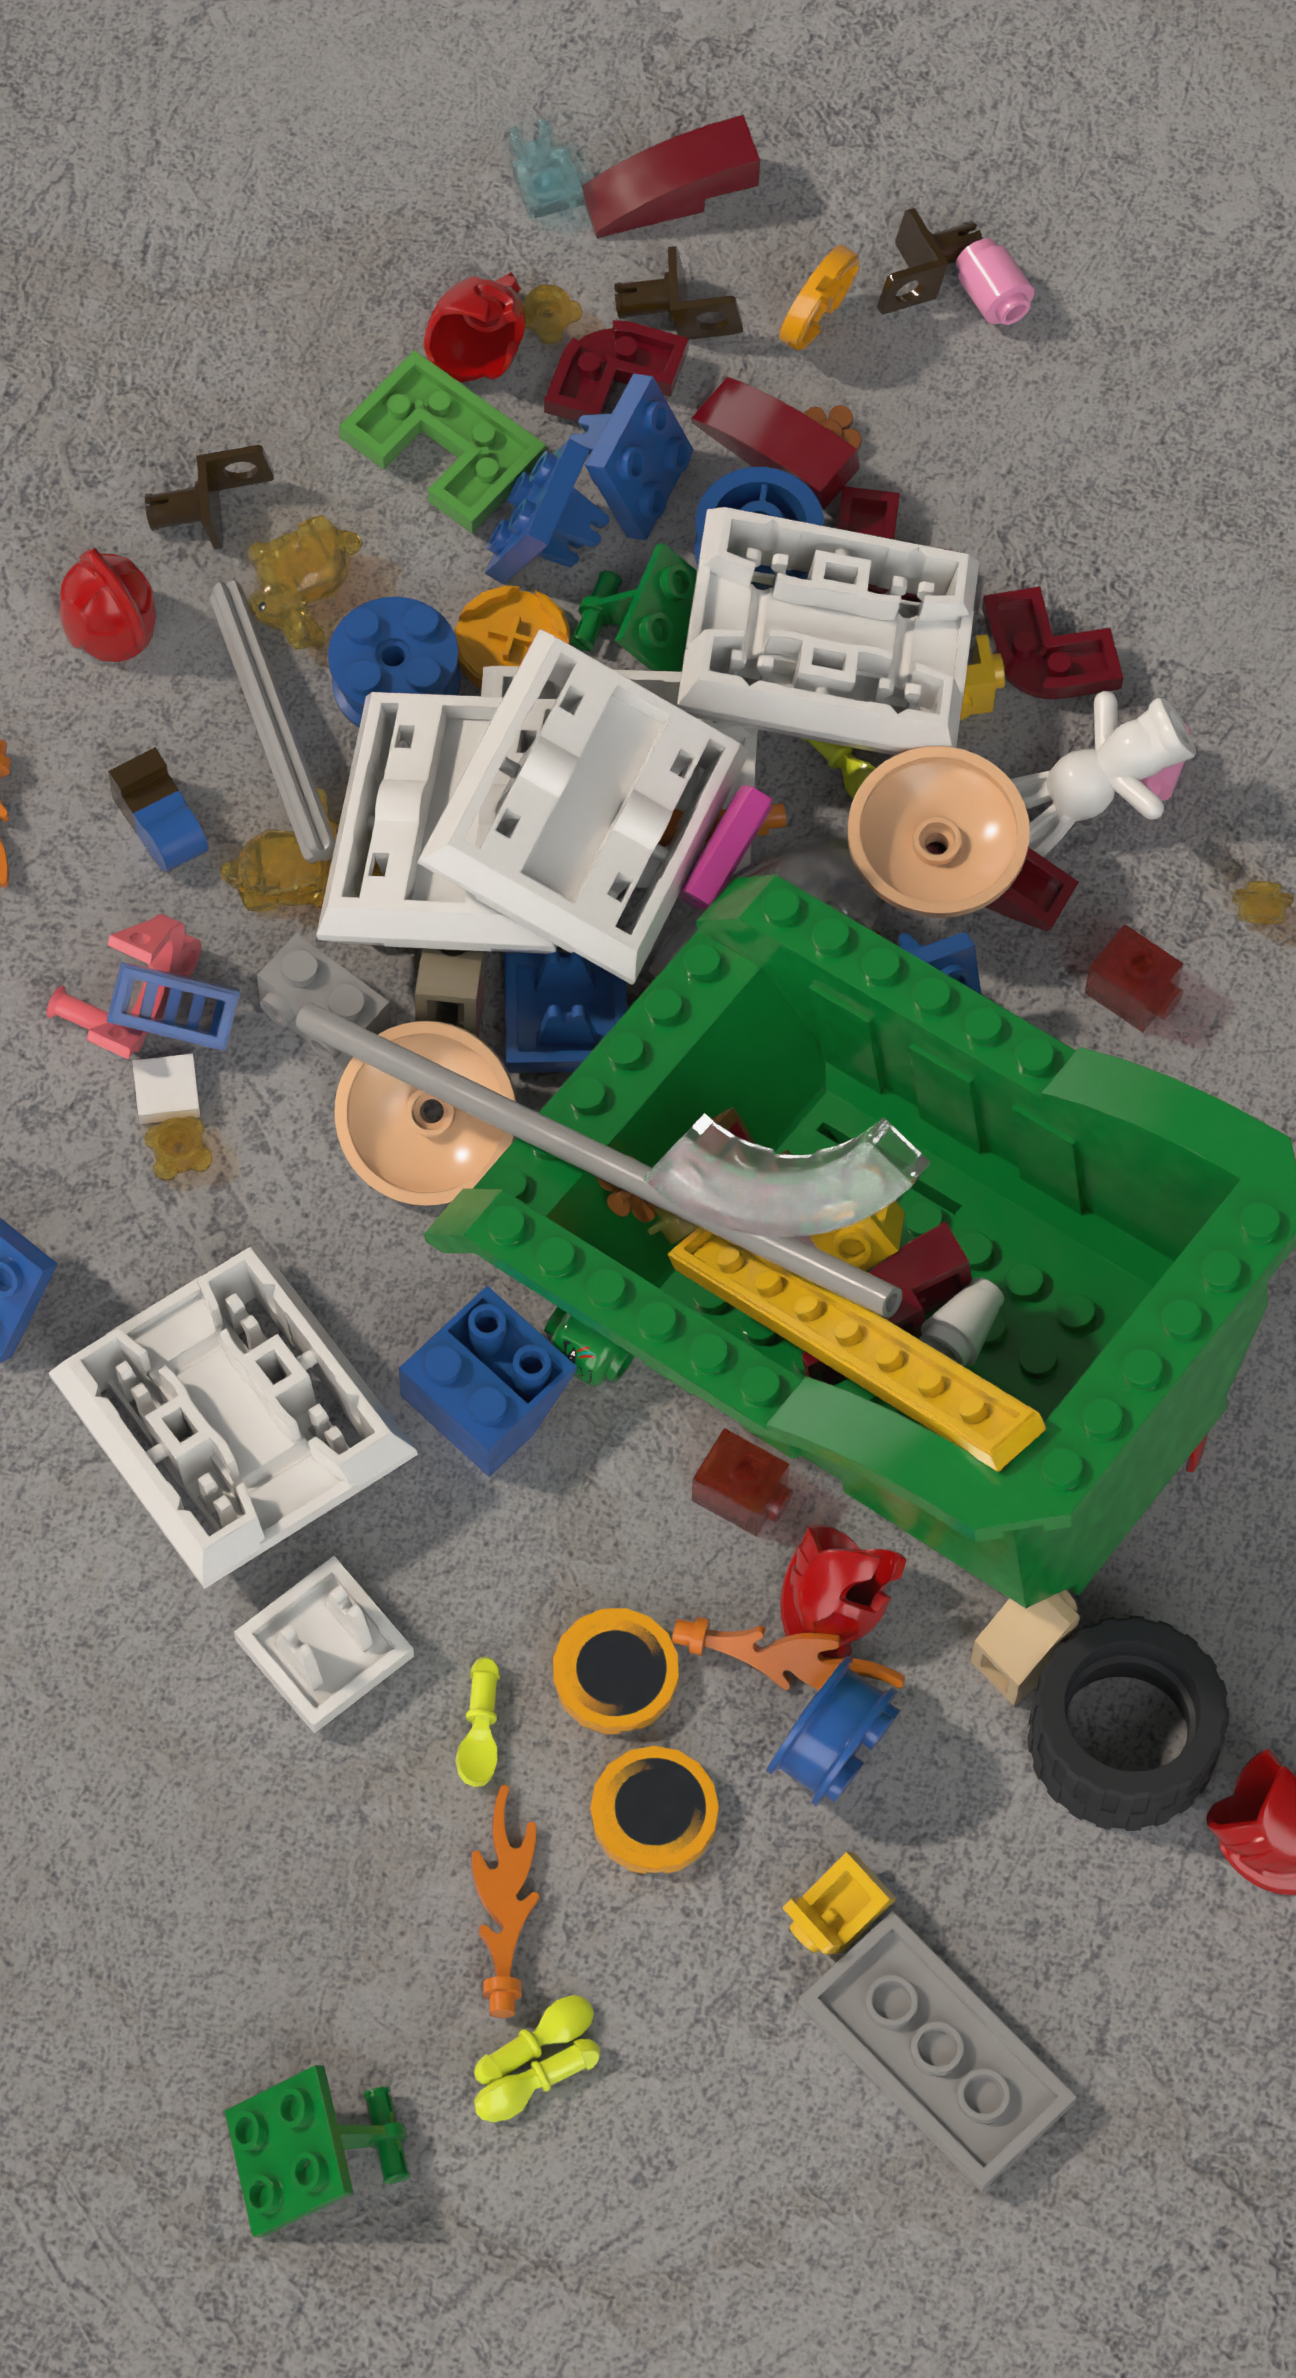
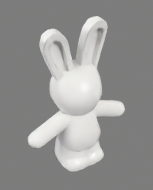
M1108 691L1098 693L1094 699L1095 749L1072 751L1063 756L1049 771L1010 779L1018 789L1026 809L1053 801V804L1029 823L1030 836L1028 847L1044 857L1064 837L1076 821L1093 818L1102 813L1114 799L1115 792L1147 819H1158L1163 814L1164 805L1161 799L1140 780L1151 777L1164 768L1191 759L1196 755L1195 746L1188 735L1182 718L1167 700L1156 698L1150 703L1149 709L1141 716L1118 727V704L1115 695Z

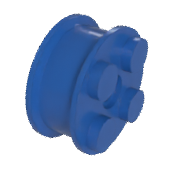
M749 467L724 475L706 490L697 507L694 542L696 565L698 568L707 509L726 507L824 526L823 511L817 497L800 479L775 468ZM760 565L754 569L756 572L776 574L771 569V566ZM793 569L786 570L785 572L788 576L807 580L809 575L808 572ZM751 581V584L756 589L767 590L772 588V585Z
M384 597L371 600L350 611L340 621L332 634L328 648V662L332 675L334 698L343 715L358 728H360L366 696L371 692L459 695L461 673L455 633L445 617L424 602L406 597Z
M849 1655L842 1660L823 1687L806 1706L766 1772L772 1775L780 1769L813 1792L811 1804L815 1807L820 1804L825 1796L835 1802L844 1793L864 1764L863 1761L855 1756L862 1744L872 1749L877 1741L881 1740L901 1711L891 1704L898 1690L892 1687L884 1693L850 1669L853 1658Z

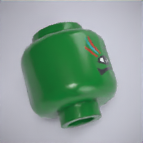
M559 1307L554 1310L545 1326L544 1332L552 1337L550 1343L577 1366L574 1376L588 1385L599 1386L608 1379L616 1383L624 1375L635 1358L634 1355L600 1333L593 1332L580 1324L575 1317Z

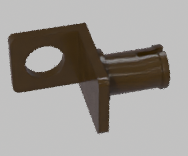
M915 208L905 210L895 244L909 268L887 276L877 305L880 313L884 315L936 299L948 264L956 262L962 251L969 245L983 239L980 230L969 234L970 231L976 230V223L968 221L960 226L932 234ZM917 280L919 285L907 294L896 296L897 292L904 285Z
M677 246L668 247L669 272H665L664 278L629 283L618 282L614 284V290L617 293L614 294L615 305L619 319L668 312L669 316L673 318L677 334L687 337L689 340L740 334L743 332V321L736 297L723 296L686 301L685 273ZM707 312H718L727 316L726 319L717 323H704L696 319L697 316Z
M261 445L197 455L198 481H195L194 487L157 494H145L146 505L149 504L145 506L150 529L156 531L159 528L201 521L214 550L224 548L219 490L274 480L273 468ZM236 462H247L255 465V468L240 473L230 472L225 469L228 465Z

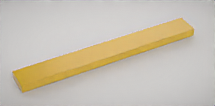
M698 1227L668 1253L675 1270L936 1434L968 1451L979 1461L997 1472L1046 1430L1039 1412L880 1315L701 1227Z

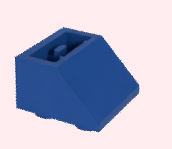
M486 1286L399 1367L400 1394L406 1402L481 1471L490 1477L534 1435L576 1373L577 1366L489 1286Z

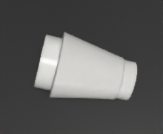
M974 1278L968 1286L964 1287L922 1324V1336L919 1340L963 1367L973 1365L980 1354L999 1312V1308L1004 1303L1003 1293L989 1280Z

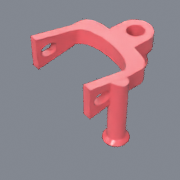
M158 914L151 920L113 933L108 941V946L147 963L148 968L189 977L198 963L202 947L200 940L185 934L184 923L164 914ZM143 982L137 1002L130 1013L139 1015L147 982ZM64 985L59 986L54 991L47 1006L46 1014L48 1018L60 1016L88 1029L87 1041L126 1059H129L134 1051L140 1052L145 1037L149 1033L107 1022L108 1012L67 994ZM159 985L151 1018L163 1019L170 992L169 987Z

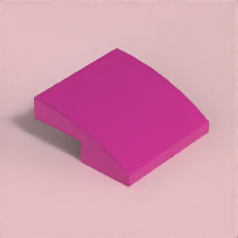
M742 785L739 787L680 890L678 896L683 902L691 907L705 911L725 889L773 808L770 806L772 798L753 786Z

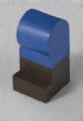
M156 747L108 771L114 802L160 869L168 872L209 850L206 837L199 822L186 805L184 797L168 774L167 764Z

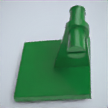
M660 543L655 546L639 586L635 590L617 594L623 582L622 578L612 571H600L591 596L584 597L578 609L581 619L574 635L570 639L571 644L582 651H592L602 626H607L608 624L621 625L615 641L649 670L682 672L697 570L665 543Z
M314 2065L224 2111L253 2238H262L353 2194L344 2150L376 2148L384 2184L403 2182L411 2177L402 2144L407 2139L405 2124L397 2122L390 2087H376L363 2093L371 2125L337 2123L324 2065Z

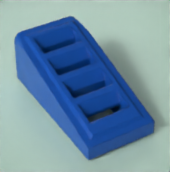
M121 962L106 1021L226 1051L240 989L208 980ZM135 979L147 982L139 1015L127 1012ZM159 985L170 988L163 1020L151 1018ZM182 991L194 994L186 1025L175 1023ZM206 997L217 999L210 1030L198 1028Z

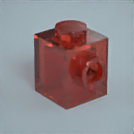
M1124 924L1090 965L1084 993L1143 1033L1156 1016L1165 1020L1181 1000L1184 990L1179 987L1184 963Z
M724 1428L693 1477L691 1501L757 1537L767 1519L776 1523L791 1500L793 1489L787 1487L790 1463Z

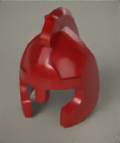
M512 272L495 281L471 276L451 287L437 302L436 308L432 312L425 329L424 349L428 360L455 380L468 382L483 377L495 380L508 370L516 358L526 327V316L523 304L518 296L522 288Z
M96 548L88 549L79 556L80 560L69 569L62 581L60 590V618L62 627L73 647L84 649L91 656L101 661L121 662L129 660L141 653L153 637L156 622L153 588L145 574L130 559L114 554H100Z
M810 1524L802 1542L797 1547L788 1564L781 1589L780 1612L785 1637L799 1633L838 1635L841 1637L839 1647L820 1653L830 1658L850 1656L852 1654L851 1643L868 1634L886 1613L891 1596L883 1591L891 1582L901 1578L906 1564V1557L901 1553L886 1549L861 1550L857 1543L846 1533L832 1526Z
M1266 1749L1256 1754L1242 1768L1235 1781L1233 1795L1225 1797L1212 1805L1207 1813L1206 1823L1208 1828L1219 1838V1849L1224 1857L1242 1877L1261 1889L1276 1894L1296 1895V1776L1286 1766H1282L1280 1759L1270 1749Z

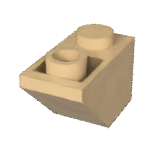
M1064 1590L1028 1608H1024L1009 1598L974 1641L970 1662L1013 1706L1037 1687L1040 1674L1044 1665L1049 1663L1052 1652L1061 1642H1065L1072 1637L1073 1632L1076 1631L1080 1616L1076 1613L1077 1605L1067 1590Z

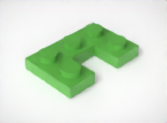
M415 350L339 425L340 438L382 469H385L420 432H423L456 456L458 459L428 489V502L472 534L506 500L523 472L531 474L539 458L547 451L545 443Z

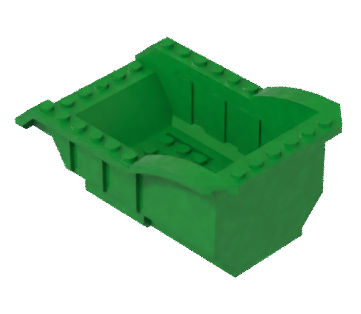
M776 874L733 878L696 921L698 930L539 1113L713 1197L699 1182L675 1147L692 1129L734 1106L766 1160L787 1149L790 1151L829 1216L834 1215L857 1200H862L870 1207L886 1196L891 1195L905 1212L899 1249L946 1221L970 1262L972 1280L974 1278L987 1279L995 1284L1004 1296V1303L999 1308V1312L976 1362L965 1368L1039 1412L1046 1430L997 1472L979 1461L968 1451L936 1434L852 1380L847 1379L832 1386L805 1376L801 1357L804 1350L675 1270L668 1253L699 1226L660 1207L658 1215L650 1222L640 1221L635 1217L633 1211L627 1216L621 1217L615 1214L607 1203L608 1196L614 1191H608L600 1186L597 1176L519 1138L513 1141L472 1189H462L423 1234L425 1241L442 1253H475L575 1317L583 1326L593 1332L600 1333L642 1360L644 1365L691 1395H697L742 1424L744 1429L791 1459L803 1456L842 1482L844 1493L1024 1608H1028L1066 1589L1079 1596L1228 1408L1227 1394L1268 1306L1267 1282L1296 1247V1161L1291 1138L1231 1104L1173 1077L1131 1061L1079 1047L1076 1051ZM872 1267V1268L868 1269V1270L865 1271V1272L869 1273V1272H870L871 1270H873L875 1267ZM939 1309L925 1315V1321Z

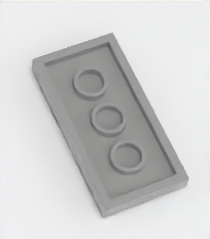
M894 1911L890 1912L799 1997L798 2005L981 2192L1076 2102L1077 2096Z

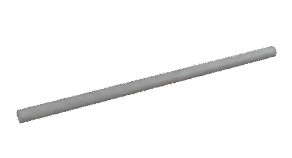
M314 1003L304 1005L297 1015L296 1027L299 1031L884 1318L893 1316L901 1304L902 1290Z

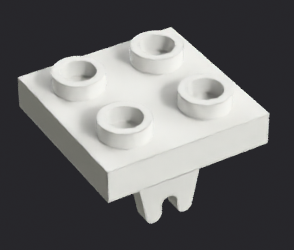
M332 1556L234 1631L236 1642L314 1734L414 1657L413 1647L335 1556Z

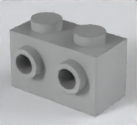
M295 933L257 974L260 1006L266 1015L275 1023L283 1027H289L305 1039L311 1048L322 1058L330 1062L334 1061L344 1069H346L353 1058L352 1056L297 1029L296 1018L304 1005L314 1003L377 1035L391 1028L390 1001L298 933Z

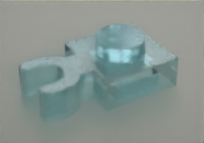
M546 119L538 120L539 139L536 141L524 140L520 136L517 126L510 127V150L513 156L518 159L513 161V177L530 220L584 205V192L568 150L565 147L552 151V128Z

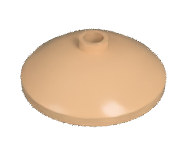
M928 746L897 754L883 762L868 775L853 799L849 812L847 835L849 851L857 872L876 895L888 904L910 914L931 918H949L980 910L994 902L1009 889L1025 862L1029 845L1030 827L1027 809L1018 789L1010 778L996 765L975 753L963 749L946 746ZM932 842H939L947 850L943 854L935 855L930 853L926 846Z
M416 1021L392 1027L378 1034L517 1102L512 1079L501 1059L483 1040L463 1028L443 1022ZM354 1057L347 1065L337 1089L334 1110L335 1126L341 1148L347 1160L368 1185L383 1195L403 1203L427 1206L452 1202L462 1189H472L515 1140V1136ZM429 1099H435L443 1106V1117L438 1122L429 1120L424 1113V1106Z

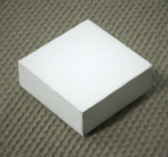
M193 1053L132 1061L140 1124L200 1117Z

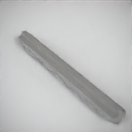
M235 580L227 583L220 581L213 586V594L210 597V601L303 858L309 863H315L319 860L326 862L333 857L336 841L241 584Z

